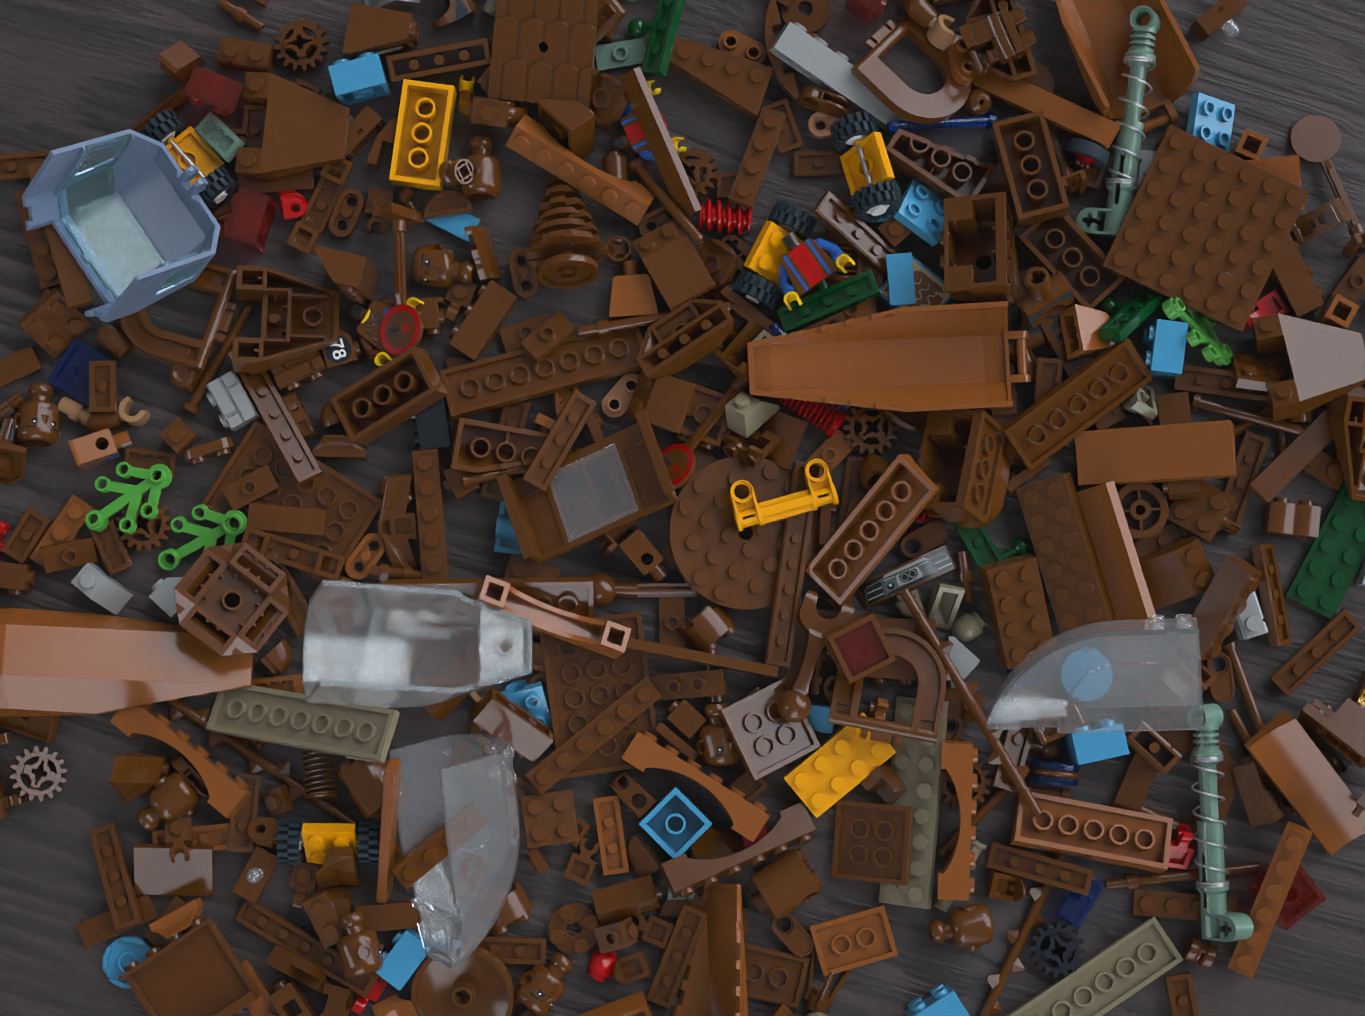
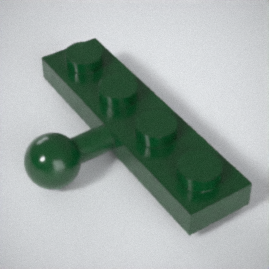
M658 0L653 22L646 23L641 18H634L629 22L628 32L632 37L642 38L646 33H650L641 67L642 73L646 77L666 76L685 0Z
M869 269L828 287L825 279L817 285L819 292L801 299L802 305H799L798 301L790 304L792 310L784 306L777 309V313L784 332L790 334L881 295L872 270Z
M1146 287L1128 303L1118 302L1116 298L1106 296L1099 302V310L1113 317L1098 330L1100 339L1112 340L1113 342L1123 341L1168 298Z
M959 525L954 526L978 570L979 565L1027 553L1030 554L1032 550V544L1029 539L1018 537L1013 541L1011 548L1000 553L985 526L978 529H966Z

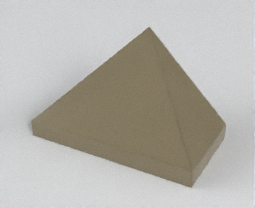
M946 584L931 586L927 619H936L937 628L950 630L965 593V588Z

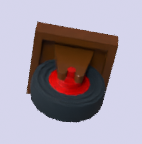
M1065 131L1060 146L1069 168H1072L1073 172L1084 169L1087 176L1086 188L1097 191L1114 148L1110 145L1108 149H1105L1098 144Z

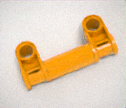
M813 459L808 462L803 471L807 485L806 490L757 503L754 489L748 481L738 480L734 482L730 488L729 496L738 531L741 532L743 528L757 524L762 526L816 511L818 507L827 504H839L837 492L827 464L821 459ZM810 466H819L823 472L822 477H812L809 473ZM738 486H744L748 490V497L745 499L737 498L734 494V489Z

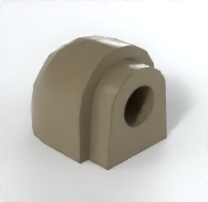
M917 586L909 590L921 610H924L923 613L927 618ZM900 593L895 595L897 599L895 605L900 614L905 618L914 619Z
M975 611L966 612L952 624L951 635L960 643H968L983 633L982 628L986 625Z

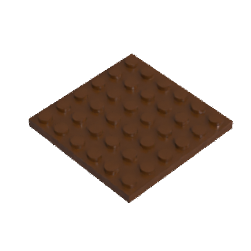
M1169 125L1101 266L1169 299L1179 297L1186 307L1238 332H1242L1310 191L1177 127Z

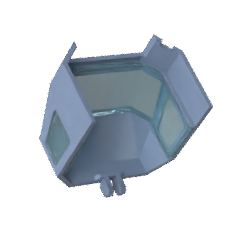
M131 129L51 150L22 195L23 207H28L29 220L25 221L26 231L49 224L53 225L105 302V305L86 311L84 316L100 317V320L104 322H110L136 313L194 282L215 255L220 232L219 223L198 194L206 188L208 182L205 178L196 180L193 185L190 183V180L197 175L198 167L192 165L183 172L163 143Z

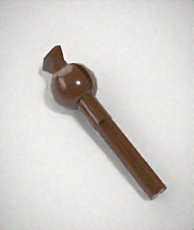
M601 572L589 576L593 577L594 607L597 608L609 606L614 601V598L701 597L686 582H614L611 576Z

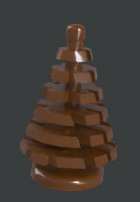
M553 175L549 177L546 185L547 189L543 196L538 217L536 218L534 232L531 234L530 245L526 251V260H528V263L533 268L538 267V280L545 286L556 289H573L586 286L598 277L597 263L605 259L603 255H607V248L601 239L597 227L594 225L591 215L588 213L584 201L581 200L582 197L578 189Z

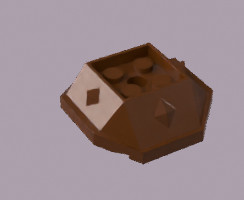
M245 542L206 548L173 589L179 626L220 657L258 653L290 612L286 573ZM225 596H236L238 606L235 608L228 607L224 601Z

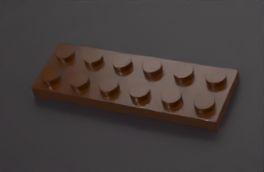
M1126 337L1123 341L1113 344L1001 430L1025 467L1031 471L1142 388L1153 377L1129 338Z

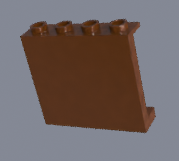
M200 917L189 926L190 931L184 935L178 932L166 940L169 945L163 949L156 946L145 954L146 960L139 964L136 959L123 969L126 973L118 977L120 981L124 978L127 980L149 1016H232L261 996V993L212 917L205 921Z

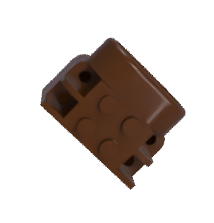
M1006 192L945 198L944 231L940 232L941 246L944 247V254L940 255L941 269L944 270L945 293H950L953 300L962 302V304L1008 301L1009 307L1012 303H1015L1019 290L1018 251L1015 246L1014 216Z
M947 410L928 412L923 441L919 448L918 466L939 488V491L923 509L924 513L929 517L944 518L946 521L955 522L966 529H978L991 523L1000 513L1004 504L1010 474V460L1007 453L1003 450L1005 435L1001 430L1003 427L986 411Z

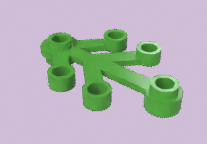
M1179 297L1175 299L1170 298L1162 303L1163 311L1170 320L1173 321L1180 317L1185 323H1188L1192 330L1186 333V339L1191 346L1195 347L1198 344L1208 345L1202 349V354L1208 362L1214 361L1218 366L1231 363L1233 354L1230 347L1219 341L1212 328L1216 325L1215 320L1205 315L1199 317L1198 313L1186 307Z
M120 462L116 467L117 475L124 479H128L131 476L145 479L137 486L114 482L105 476L98 477L95 481V488L102 493L115 492L123 495L100 511H90L85 518L86 526L95 532L105 530L108 526V518L129 504L126 517L122 518L119 522V528L126 534L134 533L137 529L136 519L142 496L149 490L148 503L141 506L140 513L149 520L156 518L161 490L168 487L172 481V472L164 464H156L150 469L133 467L127 462ZM127 466L128 471L122 474V469ZM161 472V478L155 480L156 475ZM106 481V487L101 489V483ZM152 507V513L147 515V509ZM97 516V521L92 524V519ZM131 522V527L125 530L126 523Z
M198 504L192 509L194 519L198 521L206 519L221 525L211 529L190 523L183 516L175 517L170 523L171 529L174 532H186L199 537L176 550L169 548L161 552L158 556L160 567L164 570H173L180 564L183 557L205 546V551L206 548L215 547L218 538L226 534L224 545L235 544L237 535L242 534L246 529V516L238 510H230L226 514L209 510L205 504ZM198 508L203 509L204 516L197 514ZM232 518H236L239 521L238 526L232 524ZM176 520H180L183 523L182 528L176 526ZM168 554L174 556V562L168 560Z

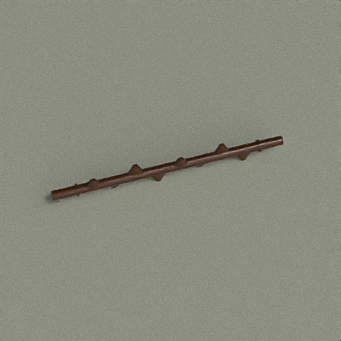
M906 589L901 592L900 595L913 615L912 618L918 624L914 634L928 640L941 659L946 680H952L969 708L964 716L965 722H977L992 746L993 752L988 759L989 764H1002L1019 791L1018 795L1022 796L1034 817L1040 815L1043 811L1031 793L1030 786L1028 787L1024 781L1030 770L1029 767L1014 765L999 740L1004 727L1002 725H990L974 698L979 684L963 680L949 657L953 647L952 641H940L925 617L924 610H921L910 590Z
M180 699L170 702L168 700L161 701L171 706L170 719L173 721L185 715L207 730L206 726L211 715L210 707L207 706L196 711ZM207 730L210 732L209 745L213 747L224 742L250 760L249 772L251 774L264 769L289 786V795L292 801L301 796L306 797L304 791L308 788H305V784L290 775L291 762L286 760L275 765L250 748L248 738H235L231 735ZM324 788V789H321V790H319V791H326V790H330V789H329V788ZM329 799L310 800L329 813L330 817L333 816L342 823H355L356 827L359 822L338 807L339 805L331 803Z
M1051 853L1054 859L1063 862L1067 857L1066 855ZM1042 883L1041 886L1029 888L1028 892L1034 901L1020 930L1006 932V936L1012 946L999 973L990 974L986 977L991 990L978 1016H990L991 1014L1002 1012L1003 1009L997 1001L1010 973L1023 971L1025 968L1018 956L1032 927L1043 926L1045 923L1040 915V911L1052 885Z

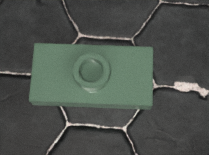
M644 38L596 46L595 56L599 73L642 65L646 51Z
M211 111L194 129L228 163L237 155L238 147L245 146V143Z

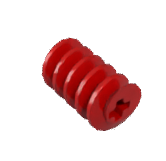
M708 198L705 204L701 205L698 230H702L706 223L708 231H712L713 227L717 225L718 233H721L724 227L727 226L728 234H732L734 228H737L738 235L741 236L744 230L747 229L749 236L752 209L745 208L743 211L740 205H736L735 209H732L731 202H727L725 207L722 208L721 200H717L715 206H712L711 199Z

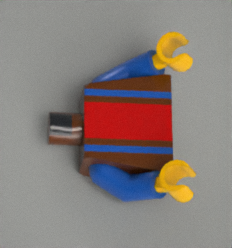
M655 80L646 81L652 96L660 94L661 88H656L654 91L651 90V84ZM629 102L620 120L623 133L611 138L613 146L617 152L630 146L635 157L640 156L642 159L655 161ZM659 109V112L666 125V128L669 132V135L672 139L676 151L678 153H684L687 150L686 147L678 148L679 141L684 140V138L672 137L671 132Z
M794 231L785 236L781 241L789 253L781 258L782 263L778 269L779 285L787 308L792 310L790 304L795 300L798 301L799 305H802L801 296L839 269L847 273L844 265L847 262L855 265L854 260L836 244L824 239L817 238L813 240L809 238L801 243Z

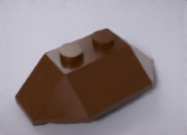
M975 0L965 19V23L968 25L991 14L1000 12L1004 8H1007L1008 11L1016 9L1015 0ZM1023 24L1016 26L1018 34L1025 32ZM990 43L975 51L979 54H986V51L993 49V44ZM1030 48L1025 50L1026 55L1004 65L997 61L988 70V72L1010 82H1017L1038 75Z
M690 299L648 327L640 350L635 358L648 379L678 374L719 347L735 321L722 300Z

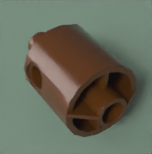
M350 758L337 769L339 773L336 776L343 783L365 818H381L384 770L389 763L387 758L385 763L359 759L354 762ZM401 777L398 808L402 806L408 791Z
M800 847L796 850L792 849L750 876V897L762 914L779 920L821 893V889L824 888L814 869L808 871L807 868L810 867V864Z

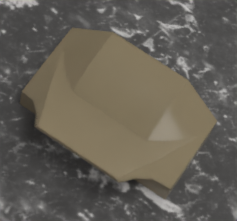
M1145 384L1122 402L1123 409L1131 413L1140 414L1148 421L1150 426H1153L1152 420L1158 415L1153 388Z

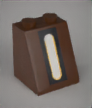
M351 3L342 53L349 61L357 59L360 54L366 52L378 53L380 59H385L389 54L414 50L415 44H419L421 29H418V23L415 21L412 13Z

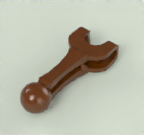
M812 590L807 591L798 613L799 624L807 634L803 662L791 690L783 693L778 702L780 715L785 720L793 723L803 721L811 711V701L807 694L816 662L826 645L821 635L851 620L855 609L854 605L845 603L837 617L824 619L816 610L818 594Z

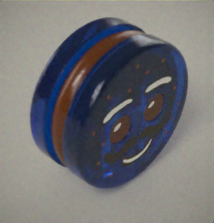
M1032 760V767H1034L1030 779L1032 782L1061 786L1079 785V779L1076 778L1079 776L1080 765L1061 761Z

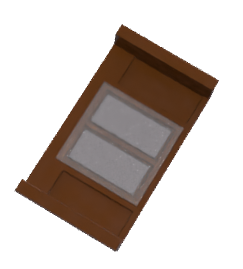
M645 409L635 412L638 423L566 456L545 492L523 480L522 477L513 480L506 473L496 477L524 559L530 557L540 565L573 550L576 546L678 501Z

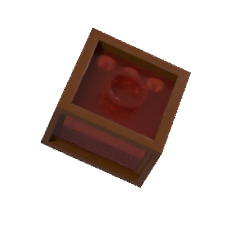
M865 612L821 635L843 681L851 684L896 661L874 613Z

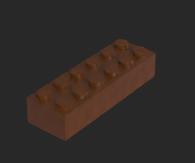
M1064 473L1016 488L1061 637L1116 620L1071 473Z

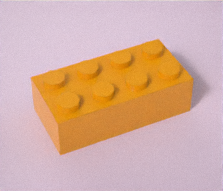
M403 79L389 176L392 185L443 191L444 183H442L439 177V167L443 161L448 160L457 97L454 86Z
M862 711L858 713V715L866 716ZM842 726L825 740L821 747L813 750L782 777L813 815L818 818L864 780L877 766H881L896 753L893 747L887 743L871 741L870 731L867 732L866 739L859 738L861 729Z

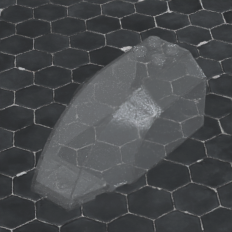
M323 580L309 600L303 636L302 685L307 703L389 708L420 707L437 704L532 673V621L503 609L498 610L490 607L483 601H475L465 597L463 593L456 590Z
M1177 614L1175 618H1164V615H1150L1148 619L1102 621L1079 626L1056 635L1024 657L1007 676L989 710L987 729L1019 731L1021 727H1034L1035 732L1045 731L1044 727H1057L1058 733L1203 730L1201 657L1197 617H1192L1191 614Z
M485 733L446 735L390 750V759L392 757L401 759L397 819L402 857L445 822L448 856L412 885L415 898L411 899L413 908L419 910L421 922H418L417 925L425 955L451 969L457 967L477 948L494 925L508 897L518 861L520 828L515 787L517 778L513 768L514 751L511 742Z

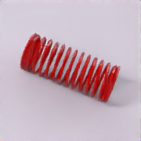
M791 399L784 401V406L790 402L788 409L795 405L793 413L800 408L798 416L805 411L802 419L809 415L807 422L814 418L812 426L821 418L816 426V429H819L825 422L821 433L830 425L825 434L829 438L833 436L849 414L846 410L842 413L843 408H840L834 415L838 404L829 412L833 404H828L824 409L827 403H822L819 406L820 402L814 403L793 399L792 401Z

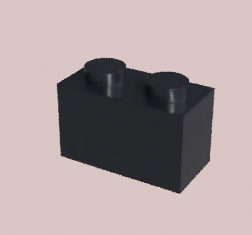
M443 397L411 417L412 422H416L418 431L413 433L415 446L420 447V450H444L451 448L452 436L446 398Z

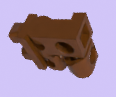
M1022 7L1010 11L1004 8L1000 12L991 14L972 24L958 27L979 76L985 75L989 68L997 61L1004 65L1026 55L1025 50L1037 43L1032 29L1018 34L1016 26L1028 21ZM990 43L993 44V49L986 51V54H979L975 51Z

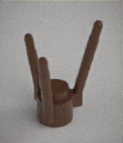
M814 946L810 957L807 989L803 998L807 999L805 1005L807 1009L825 1014L827 1007H831L833 999L852 969L846 970L842 974L830 994L827 991L834 975L833 972H829L822 989L815 987L814 991H812L817 953Z

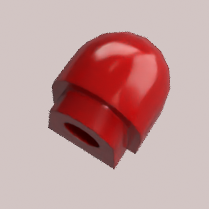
M293 190L278 191L279 208L283 220L301 217L306 212L307 201L302 194Z
M599 947L596 948L587 964V975L600 982L610 978L613 964L617 960L616 952L611 951L601 954Z

